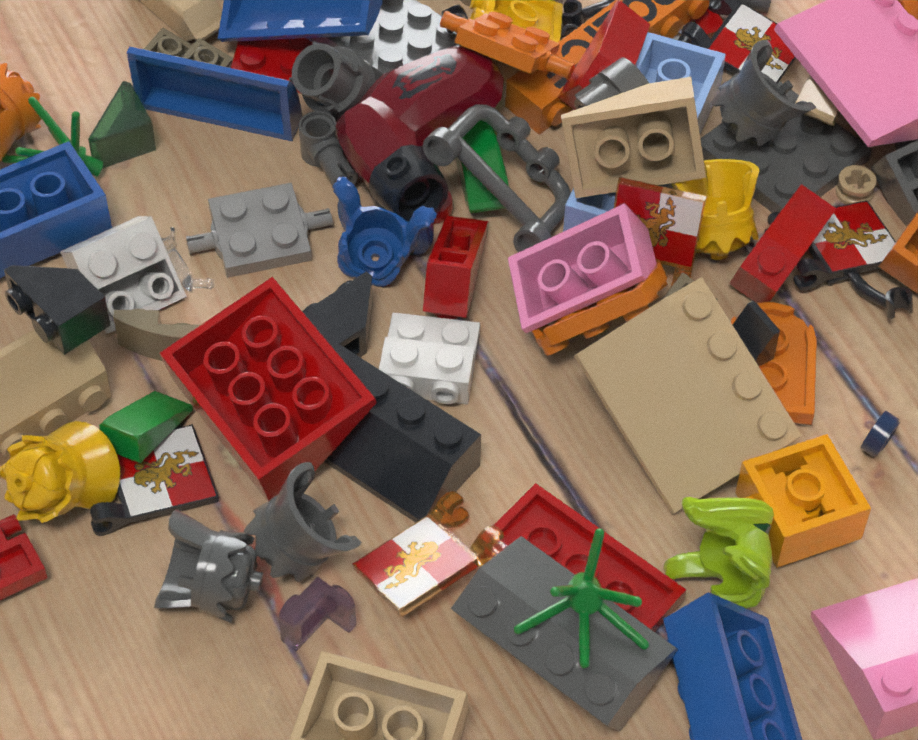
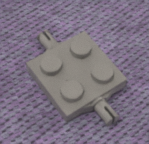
M291 182L208 199L212 218L211 232L186 236L189 254L215 249L223 261L226 276L229 278L311 261L308 230L333 226V220L329 208L304 213L301 206L297 203Z

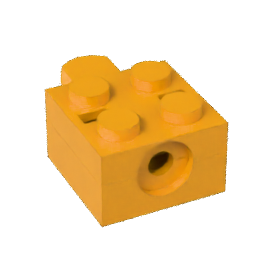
M828 434L742 461L735 493L738 498L762 500L773 508L774 517L768 536L772 549V560L776 568L862 539L871 507Z

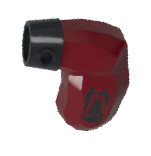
M452 46L396 67L380 76L362 99L351 109L347 110L335 125L343 151L363 185L370 190L372 197L386 210L396 213L408 222L414 211L422 206L434 208L436 213L440 211L448 197L449 188L439 167L426 157L423 151V142L435 129L440 127L449 128L466 109L475 104H484L495 108L502 99L504 78L492 58L464 46Z

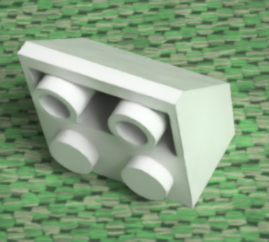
M152 216L135 217L60 251L67 268L78 269L105 296L111 325L104 330L106 333L116 330L113 318L114 310H132L136 308L160 310L187 297Z

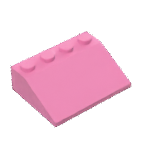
M826 0L776 25L774 31L868 147L918 139V20L910 15L898 0Z
M918 578L812 611L811 618L872 738L877 740L917 727Z

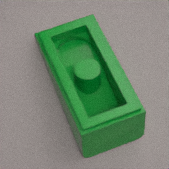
M153 391L108 416L99 425V428L111 441L116 454L141 463L193 411V405Z

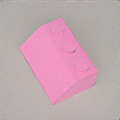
M625 203L508 257L521 328L525 333H528L647 279L657 264L649 231Z

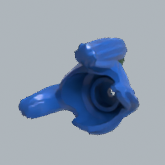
M339 177L336 183L333 184V192L339 199L337 204L338 216L345 232H342L338 242L337 263L345 275L357 278L367 271L372 276V285L384 287L396 278L401 266L409 256L414 254L421 255L432 245L434 239L433 223L437 216L434 208L422 206L416 209L408 222L396 213L381 207H362L358 190L347 177ZM373 257H378L379 260H378V261H373L372 258H373Z

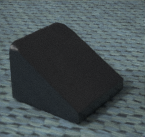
M753 300L746 305L732 325L757 365L761 366L774 359L780 330Z

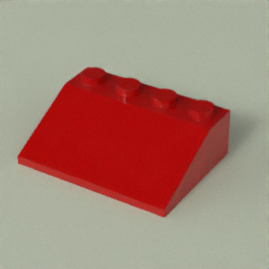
M273 276L159 353L172 380L267 501H270L279 494L290 472L297 465L310 462L314 467V471H316L377 403L371 392Z

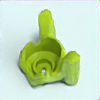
M683 498L682 509L685 515L695 525L706 528L700 544V551L677 554L665 561L663 568L665 575L672 580L687 577H717L723 583L711 585L710 590L712 594L744 608L757 606L770 584L772 549L768 534L772 528L773 508L762 500L751 498Z

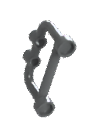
M475 104L466 109L449 128L440 127L435 129L424 140L423 151L426 157L438 166H448L457 157L519 221L522 227L513 239L514 246L519 253L551 238L550 233L564 218L565 205L571 191L564 178L556 171L560 163L558 154L548 147L540 148L537 151L527 140L531 130L526 120L521 117H512L508 120L502 113L491 106ZM479 121L487 123L497 132V142L503 149L515 151L526 163L527 174L533 180L538 182L544 181L552 190L555 202L541 218L517 196L463 139Z

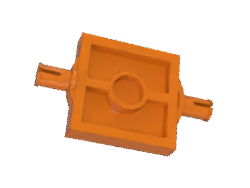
M445 11L441 18V28L457 33L454 43L529 74L536 70L549 71L567 80L573 74L575 63L557 57L556 54L560 43L550 40V35L535 27L523 29L511 24L512 19L509 16L498 12H489V14L486 13L474 20L470 18L467 20L449 11Z

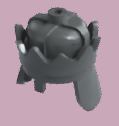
M761 40L754 44L740 73L735 74L730 80L718 87L720 92L711 102L713 106H720L721 122L726 129L736 134L738 142L747 140L749 142H757L758 146L766 142L771 145L787 121L816 108L812 102L799 101L796 104L790 102L786 93L793 88L791 82L787 80L779 86L773 79L761 72L773 51L768 40Z
M310 462L301 463L290 472L279 494L254 509L253 512L256 515L244 529L247 535H255L256 555L259 556L261 561L265 560L272 566L270 572L272 578L286 574L294 575L297 582L309 575L312 578L319 567L330 556L355 549L362 543L356 536L342 535L336 540V531L331 520L339 513L336 505L333 504L325 510L315 499L304 494L315 476L314 467Z
M174 510L168 524L169 532L175 537L167 574L155 600L154 608L193 606L200 608L202 612L210 613L232 623L233 616L227 613L226 610H240L244 608L249 599L250 590L259 592L262 585L264 573L256 571L258 565L256 562L257 555L255 550L249 546L253 544L255 538L247 535L246 532H228L224 530L218 532L211 530L181 511Z

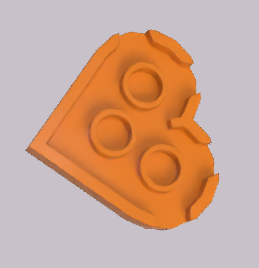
M656 262V266L646 280L559 318L551 325L546 324L531 331L538 346L542 347L546 356L552 355L566 348L570 344L568 339L583 333L585 339L591 338L610 327L609 321L623 316L625 321H629L649 308L648 304L659 297L658 291L668 285L666 282L668 276L661 262Z
M775 302L757 303L780 330L774 359L759 366L793 422L812 425L815 412L817 350L814 327L811 324L807 327L802 319L794 315L795 309L791 306ZM735 316L731 319V324L737 319Z

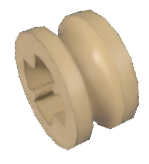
M861 165L847 166L839 174L836 196L843 204L868 200L870 203L876 187V176L870 169Z

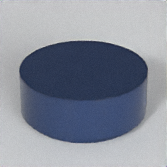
M885 410L866 436L860 448L871 456L878 457L899 427L900 419Z

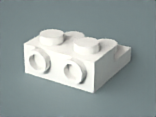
M392 312L388 337H385L379 370L426 400H434L442 404L459 403L468 405L480 335V323Z

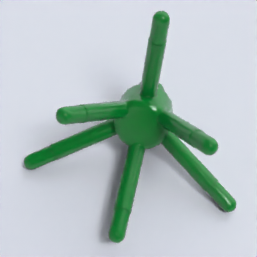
M29 97V104L48 126L49 132L58 145L69 141L90 173L98 177L103 167V161L86 155V148L80 146V113L74 111L71 114L70 140L35 97ZM18 147L15 150L17 155H6L2 161L14 164L44 151Z
M601 528L595 530L585 572L575 574L568 585L555 586L550 590V594L553 597H567L514 627L515 634H522L571 607L579 614V663L584 669L590 665L589 615L597 611L641 649L646 650L649 648V642L604 603V600L639 607L642 605V599L638 596L601 588L599 581L594 577L605 535L604 530Z

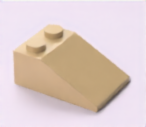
M691 77L649 83L561 115L575 198L618 192L621 179L657 186L706 178Z

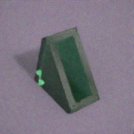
M123 81L88 138L91 157L103 161L102 169L156 151L152 121L130 82Z

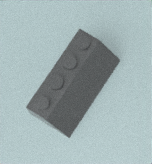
M520 536L478 569L451 609L605 725L621 731L678 649L614 602L604 600V603L649 642L648 649H641L597 611L589 615L590 665L588 668H582L579 663V614L571 607L522 634H515L514 627L517 624L566 598L567 596L553 597L550 594V590L555 586L568 585L575 575Z

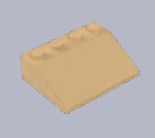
M702 277L662 299L574 356L672 515L682 509L683 498L693 497L699 499L739 475L742 461L779 450L802 436Z

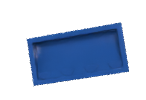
M224 0L218 39L221 42L369 35L376 22L383 0Z
M129 46L126 53L137 108L293 141L302 118V110L298 92L292 82Z

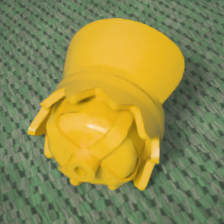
M735 159L704 160L706 178L671 183L674 191L705 197L695 248L696 253L710 254L711 259L722 260L728 257L729 252L738 250L748 244L751 236L753 240H759L754 220V211L751 208L759 175V167L748 161Z
M75 421L62 425L48 436L22 435L21 442L7 448L10 459L0 466V477L6 480L7 484L5 499L20 509L16 517L17 520L38 519L40 523H44L69 512L74 507L91 509L94 504L112 502L117 494L120 482V466L116 451L109 438L92 424Z

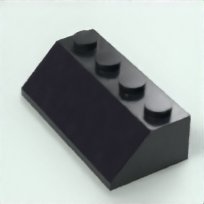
M335 342L332 345L333 349L371 392L377 403L324 462L415 523L420 522L426 517L432 519L479 468L481 434Z

